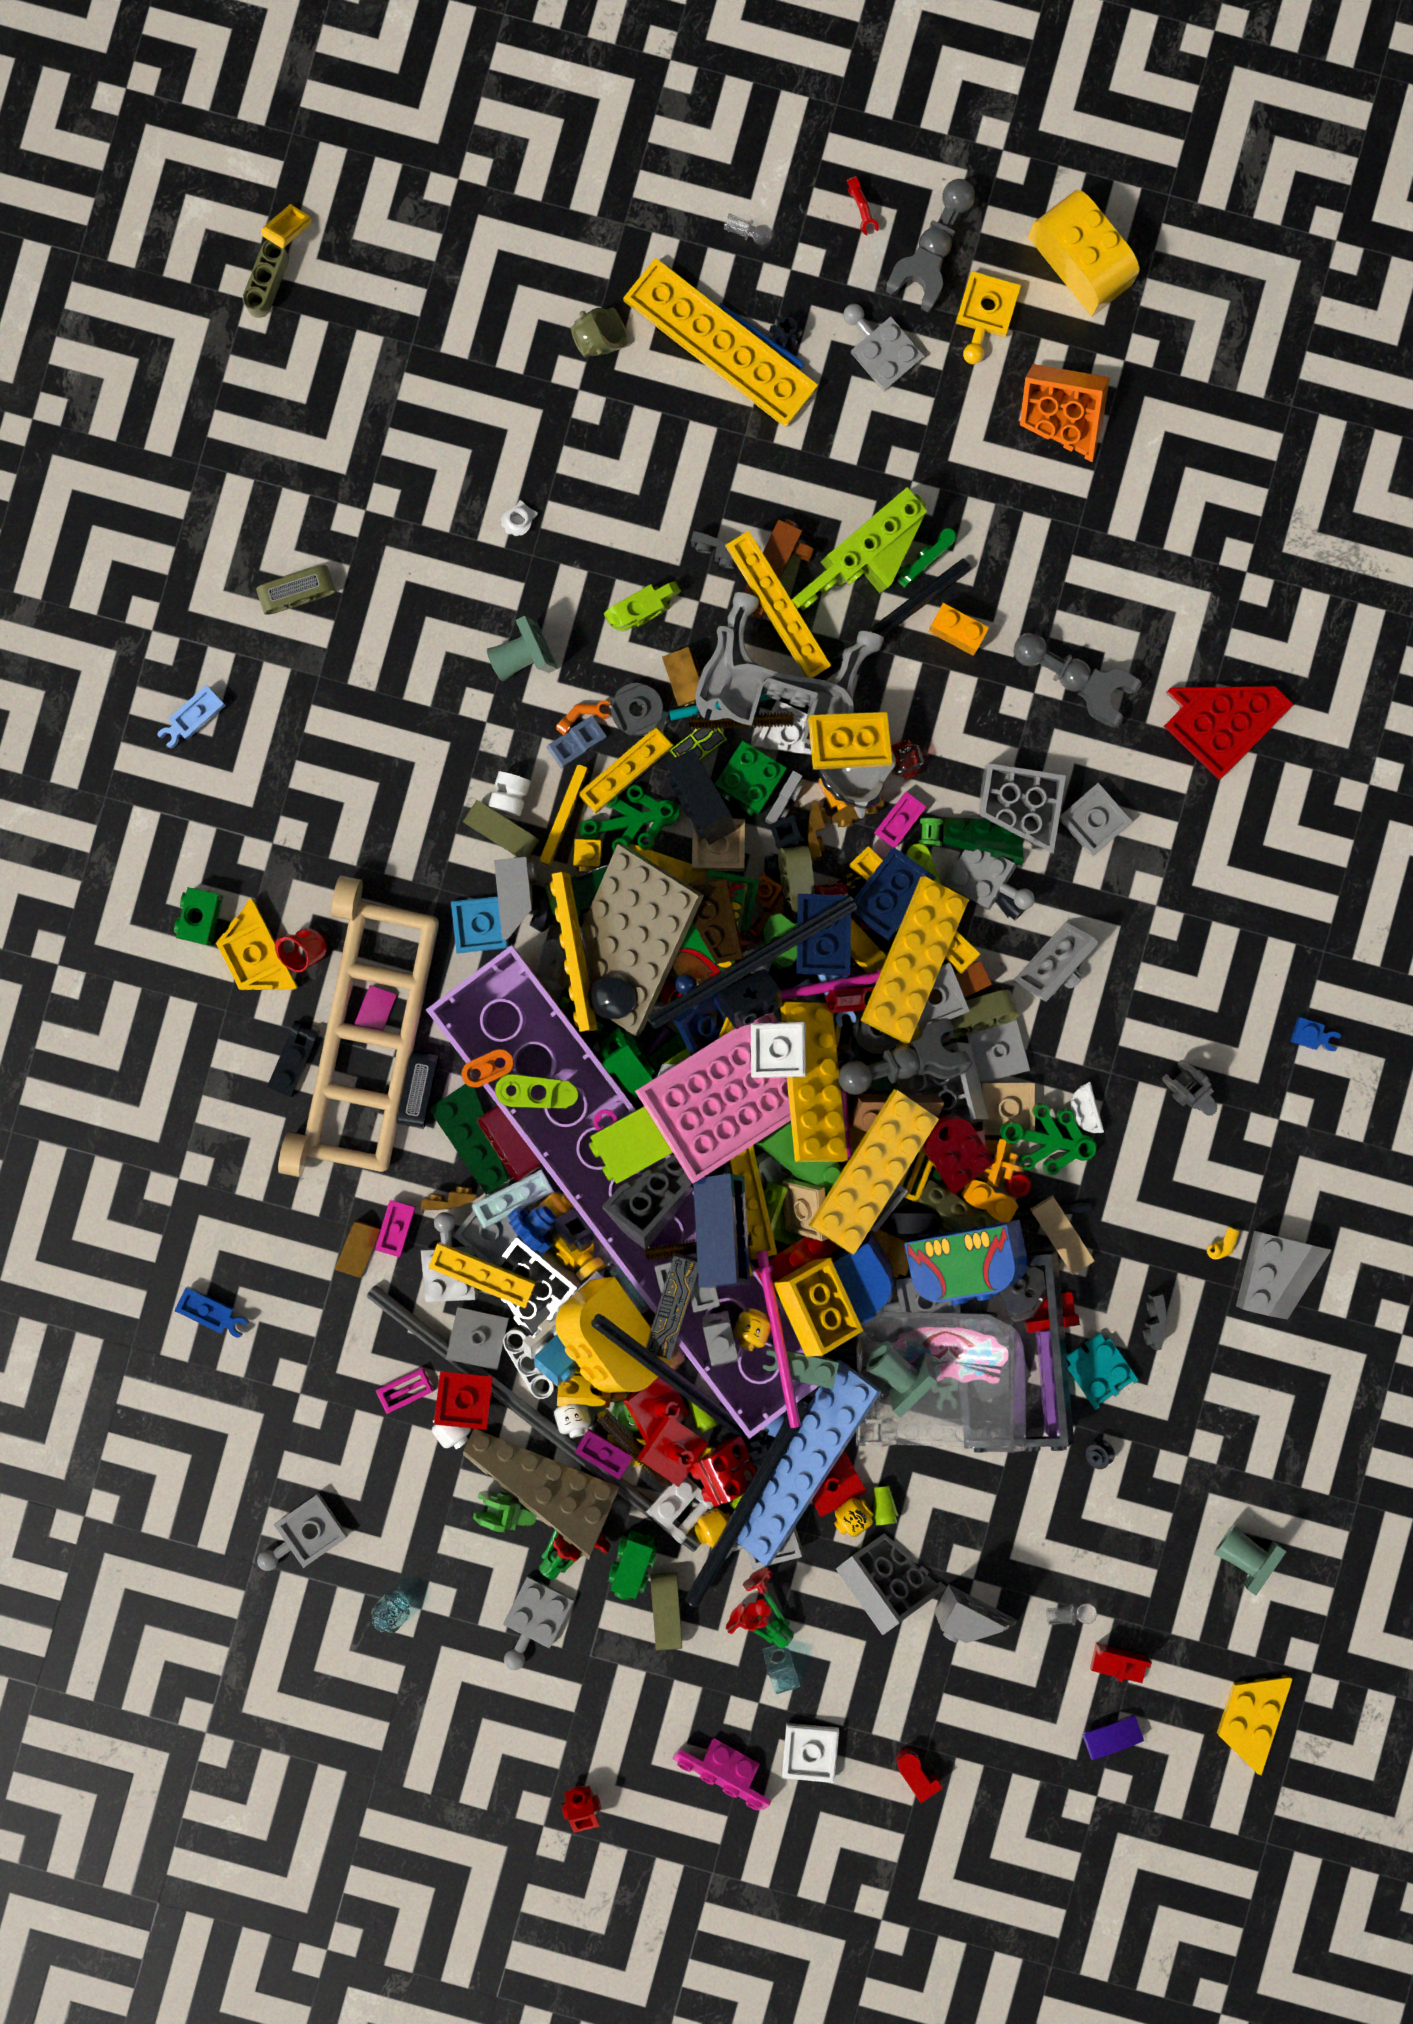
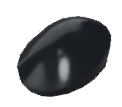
M544 886L530 922V926L541 933L552 925L555 918Z
M604 977L597 979L588 991L591 1009L598 1016L606 1019L626 1017L633 1011L636 1005L637 996L635 989L630 983L621 978Z

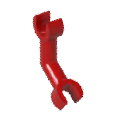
M854 176L847 179L846 181L849 185L847 190L850 196H853L861 215V232L867 236L866 225L870 222L873 223L874 230L878 231L879 225L876 220L872 219L868 202L861 190L858 178Z

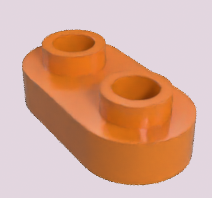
M494 1050L465 1064L462 1069V1079L470 1087H481L509 1074L514 1067V1059L506 1050ZM498 1058L505 1060L506 1063L503 1068L496 1066ZM474 1069H479L481 1072L480 1078L474 1079L471 1072Z

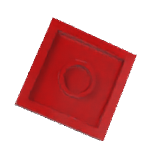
M440 1371L434 1425L487 1430L493 1377Z
M659 1377L647 1388L633 1392L623 1400L646 1444L664 1417L675 1419L680 1423L690 1415L678 1391Z
M664 1417L637 1459L679 1487L708 1442L677 1420Z
M845 1450L812 1499L820 1517L837 1509L851 1497L857 1498L867 1493Z

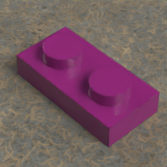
M589 1428L574 1452L619 1480L633 1458L631 1457L632 1454H629V1452Z

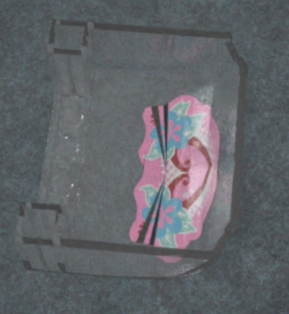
M882 1312L873 1319L860 1323L863 1332L857 1335V1373L882 1392L856 1430V1446L884 1447L900 1444L987 1448V1452L1009 1453L1026 1450L1025 1356L1021 1337L1014 1327L989 1314ZM885 1341H889L910 1364L923 1352H926L932 1357L937 1383L901 1418L892 1410L889 1392L890 1385L865 1370V1364L871 1353Z

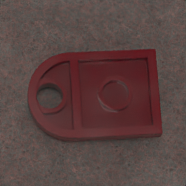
M948 1114L938 1118V1122L924 1142L923 1147L927 1157L947 1188L953 1194H956L994 1164L995 1161L973 1126L962 1116ZM948 1126L947 1133L939 1137L941 1129Z

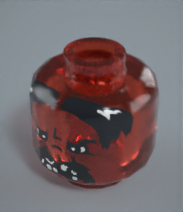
M905 740L892 745V752L896 758L895 766L892 769L895 776H903L904 780L919 776L918 770L925 766L920 746L917 743H911V740Z

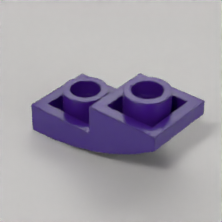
M1135 1715L1127 1716L1111 1724L1101 1725L1082 1734L1091 1760L1113 1754L1144 1741Z

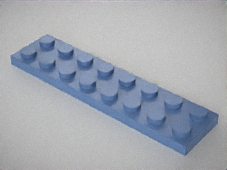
M837 1360L839 1365L833 1389L819 1387L809 1403V1410L802 1420L801 1426L797 1429L735 1540L765 1566H769L882 1392L842 1360Z

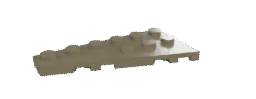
M474 1429L463 1455L486 1475L492 1476L500 1483L504 1490L510 1491L519 1499L522 1505L547 1526L553 1527L564 1536L563 1539L570 1545L576 1546L582 1551V1555L589 1560L619 1487Z

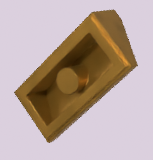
M355 1220L335 1270L362 1278L381 1229Z

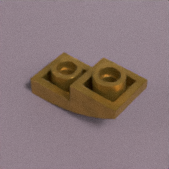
M883 795L881 796L880 803L867 808L865 814L878 813V809L883 808ZM846 806L832 816L831 824L838 823V827L853 826V821H858L859 817L854 807Z
M818 803L812 805L807 827V842L811 860L821 858V851H825L821 835L816 836V832L825 829L824 824L828 823L825 809H820Z
M456 1186V1191L452 1190L449 1192L448 1200H444L445 1195L429 1194V1198L422 1199L421 1210H444L459 1207L477 1199L478 1193H472V1188Z

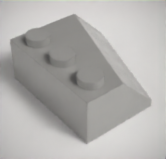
M1254 1231L1236 1307L1288 1320L1331 1250Z
M885 1533L836 1568L882 1635L947 1588L941 1582L936 1583L928 1576L929 1571L923 1566L918 1567L909 1560L908 1553Z

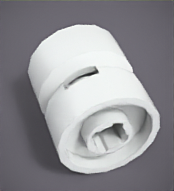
M499 771L495 782L497 791L492 793L488 807L520 817L524 806L522 797L527 796L531 781L517 775Z

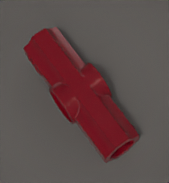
M875 986L829 990L826 996V1006L829 1008L830 1013L863 1011L866 1009Z

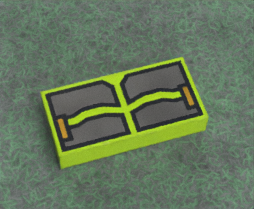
M719 728L698 729L670 749V752L676 758L693 748L699 759L702 760L727 741Z

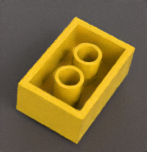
M831 1258L813 1260L773 1283L806 1357L823 1356L863 1332Z

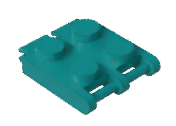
M1100 1333L1084 1342L1088 1348L1086 1353L1079 1346L1067 1354L1069 1362L1068 1371L1095 1410L1100 1408L1099 1404L1111 1396L1116 1397L1119 1395L1118 1392L1133 1382L1135 1384L1138 1382L1137 1377L1109 1337L1104 1339Z

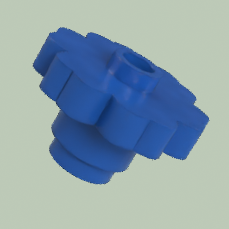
M518 1206L508 1214L509 1224L514 1232L534 1251L538 1250L544 1254L554 1245L551 1241L552 1236L548 1231L554 1227L556 1216L547 1206L535 1207L531 1212L526 1209L523 1210Z

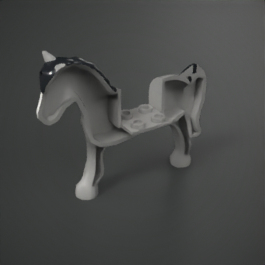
M737 592L734 595L733 608L728 615V627H718L717 648L704 667L695 694L697 709L701 717L706 720L731 718L739 723L752 726L761 691L766 692L765 695L772 699L779 700L781 697L789 699L791 704L798 707L809 705L801 741L807 743L811 750L808 717L810 715L854 713L851 690L856 673L866 656L880 650L884 638L872 632L860 631L857 636V643L844 650L843 661L838 675L829 681L778 673L759 666L749 657L744 644V630L748 616L758 608L759 599L747 593ZM717 701H718V704H719V708H720L721 710H718V709L715 708V703H716ZM891 750L893 762L891 766L817 769L826 790L836 800L854 807L859 818H864L867 808L880 803L884 788L883 782L894 768L896 758Z

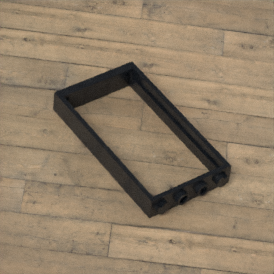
M1057 1251L1026 1254L1027 1266L1045 1265L1060 1436L976 1438L971 1381L966 1383L959 1381L965 1449L973 1448L976 1453L988 1452L989 1448H999V1452H1012L1017 1447H1025V1451L1028 1452L1039 1451L1041 1447H1051L1052 1451L1067 1450V1446L1074 1442ZM964 1303L952 1305L954 1324L966 1325Z

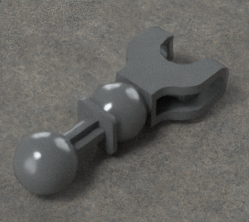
M954 179L945 186L942 193L945 208L938 222L931 221L929 229L921 235L919 247L914 255L905 257L896 263L886 286L887 293L896 295L905 283L910 281L918 282L924 290L921 309L927 313L932 311L942 291L943 279L939 267L942 259L951 251L952 240L955 234L952 227L958 215L968 211L975 202L974 187L965 179Z
M1025 633L1014 644V656L1019 663L1025 666L1041 664L1055 672L1053 680H1060L1061 685L1069 691H1079L1078 695L1085 699L1090 716L1109 727H1119L1123 720L1122 714L1112 707L1110 701L1112 692L1118 689L1131 694L1138 692L1142 686L1139 679L1123 669H1114L1109 672H1101L1097 669L1091 671L1085 661L1072 659L1071 655L1062 659L1048 651L1045 640L1036 633Z
M942 1020L928 1024L924 1028L921 1038L913 1041L910 1047L898 1046L891 1052L889 1050L884 1051L882 1061L871 1065H866L856 1060L845 1063L839 1071L838 1081L845 1092L858 1095L868 1090L872 1080L888 1076L891 1083H895L897 1078L909 1079L916 1073L919 1076L930 1074L936 1078L947 1080L967 1072L972 1065V1060L965 1051L952 1053L945 1050L942 1044L952 1038L955 1028L950 1020Z

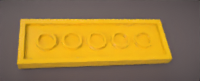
M926 876L920 877L860 1021L904 1043H910L967 906L968 898Z
M783 1002L782 1007H780L782 1023H806V1077H787L795 1162L846 1161L848 1158L841 1089L838 1081L839 1069L833 1013H830L826 1003Z
M894 1089L810 1221L809 1226L854 1255L939 1119L903 1093Z

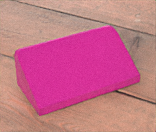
M370 985L354 1025L383 1031L397 994Z

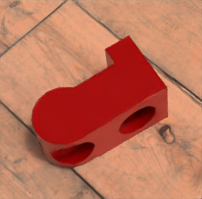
M904 1748L898 1752L896 1762L899 1772L920 1803L942 1789L941 1782L935 1773L930 1776L926 1774L915 1750Z

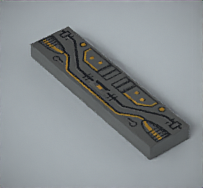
M677 1253L673 1255L645 1346L655 1356L667 1359L672 1357L697 1277V1258Z

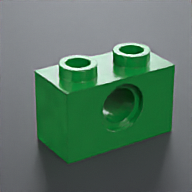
M187 887V891L183 892L180 900V907L183 908L181 917L176 919L174 925V932L177 933L176 938L212 946L223 896ZM200 909L203 918L199 923H194L192 914L195 910Z

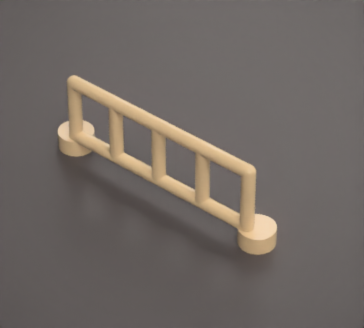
M339 876L335 886L331 914L333 917L347 919L349 923L305 1135L291 1132L286 1134L278 1164V1172L281 1174L301 1177L308 1157L380 1172L386 1171L389 1168L398 1126L399 1110L409 1062L414 1048L439 921L431 915L361 901L363 887L361 879ZM366 918L422 930L413 974L357 963ZM353 978L409 990L400 1034L344 1023ZM341 1038L397 1050L388 1094L332 1083ZM328 1099L384 1110L376 1154L319 1143Z

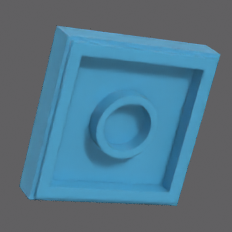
M498 897L451 902L457 954L509 947L508 939L502 940Z

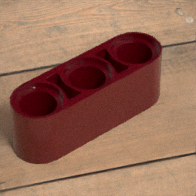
M498 1105L477 1119L485 1136L508 1172L517 1182L540 1168L536 1155Z

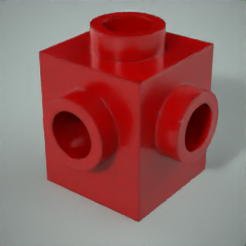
M590 1785L576 1786L572 1790L565 1791L566 1802L562 1803L564 1818L568 1819L573 1832L576 1833L600 1827L597 1811L601 1810V1803L598 1794H593Z

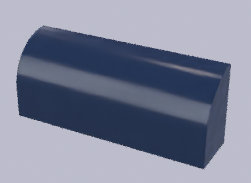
M724 1174L703 1177L693 1183L699 1287L723 1288L750 1285L744 1176Z

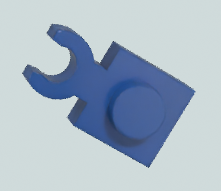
M1298 1017L1290 1042L1313 1050H1317L1319 1044H1321L1326 1051H1336L1337 1048L1330 1046L1328 1040L1330 1037L1340 1038L1341 1035L1337 1032L1323 1033L1325 1025Z

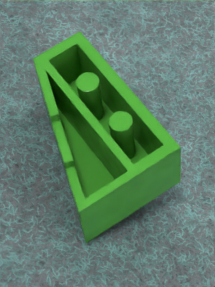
M791 1121L754 1144L773 1157L772 1159L777 1163L782 1164L802 1182L824 1187L825 1194L829 1193L843 1171L838 1162H795Z

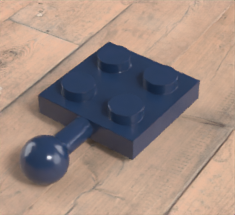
M682 974L677 978L675 986L677 991L683 995L696 987L697 982L692 975ZM718 992L674 1019L690 1056L719 1037L727 1016L720 1008Z

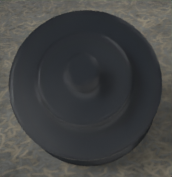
M1097 1440L1086 1449V1459L1096 1469L1106 1468L1115 1459V1451L1107 1441Z

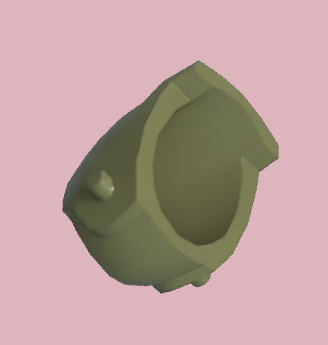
M595 308L588 313L581 311L579 313L581 317L574 321L575 324L571 327L575 344L584 357L608 354L630 343L626 328L615 308L607 310Z

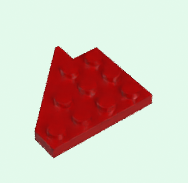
M1275 686L1169 688L1166 693L1181 708L1164 727L1220 780L1294 704Z

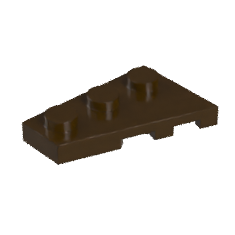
M724 879L692 886L693 889L704 895L694 916L693 923L715 963L721 964L744 959L728 880Z

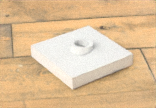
M805 1022L751 1024V1078L806 1077Z
M786 1723L782 1778L834 1783L839 1728Z

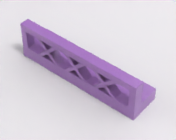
M1046 1330L1036 1332L1044 1430L1048 1436H1057V1433H1059L1051 1331Z

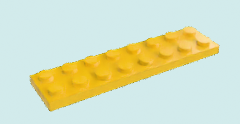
M657 258L651 262L623 298L625 303L785 428L818 388V384Z

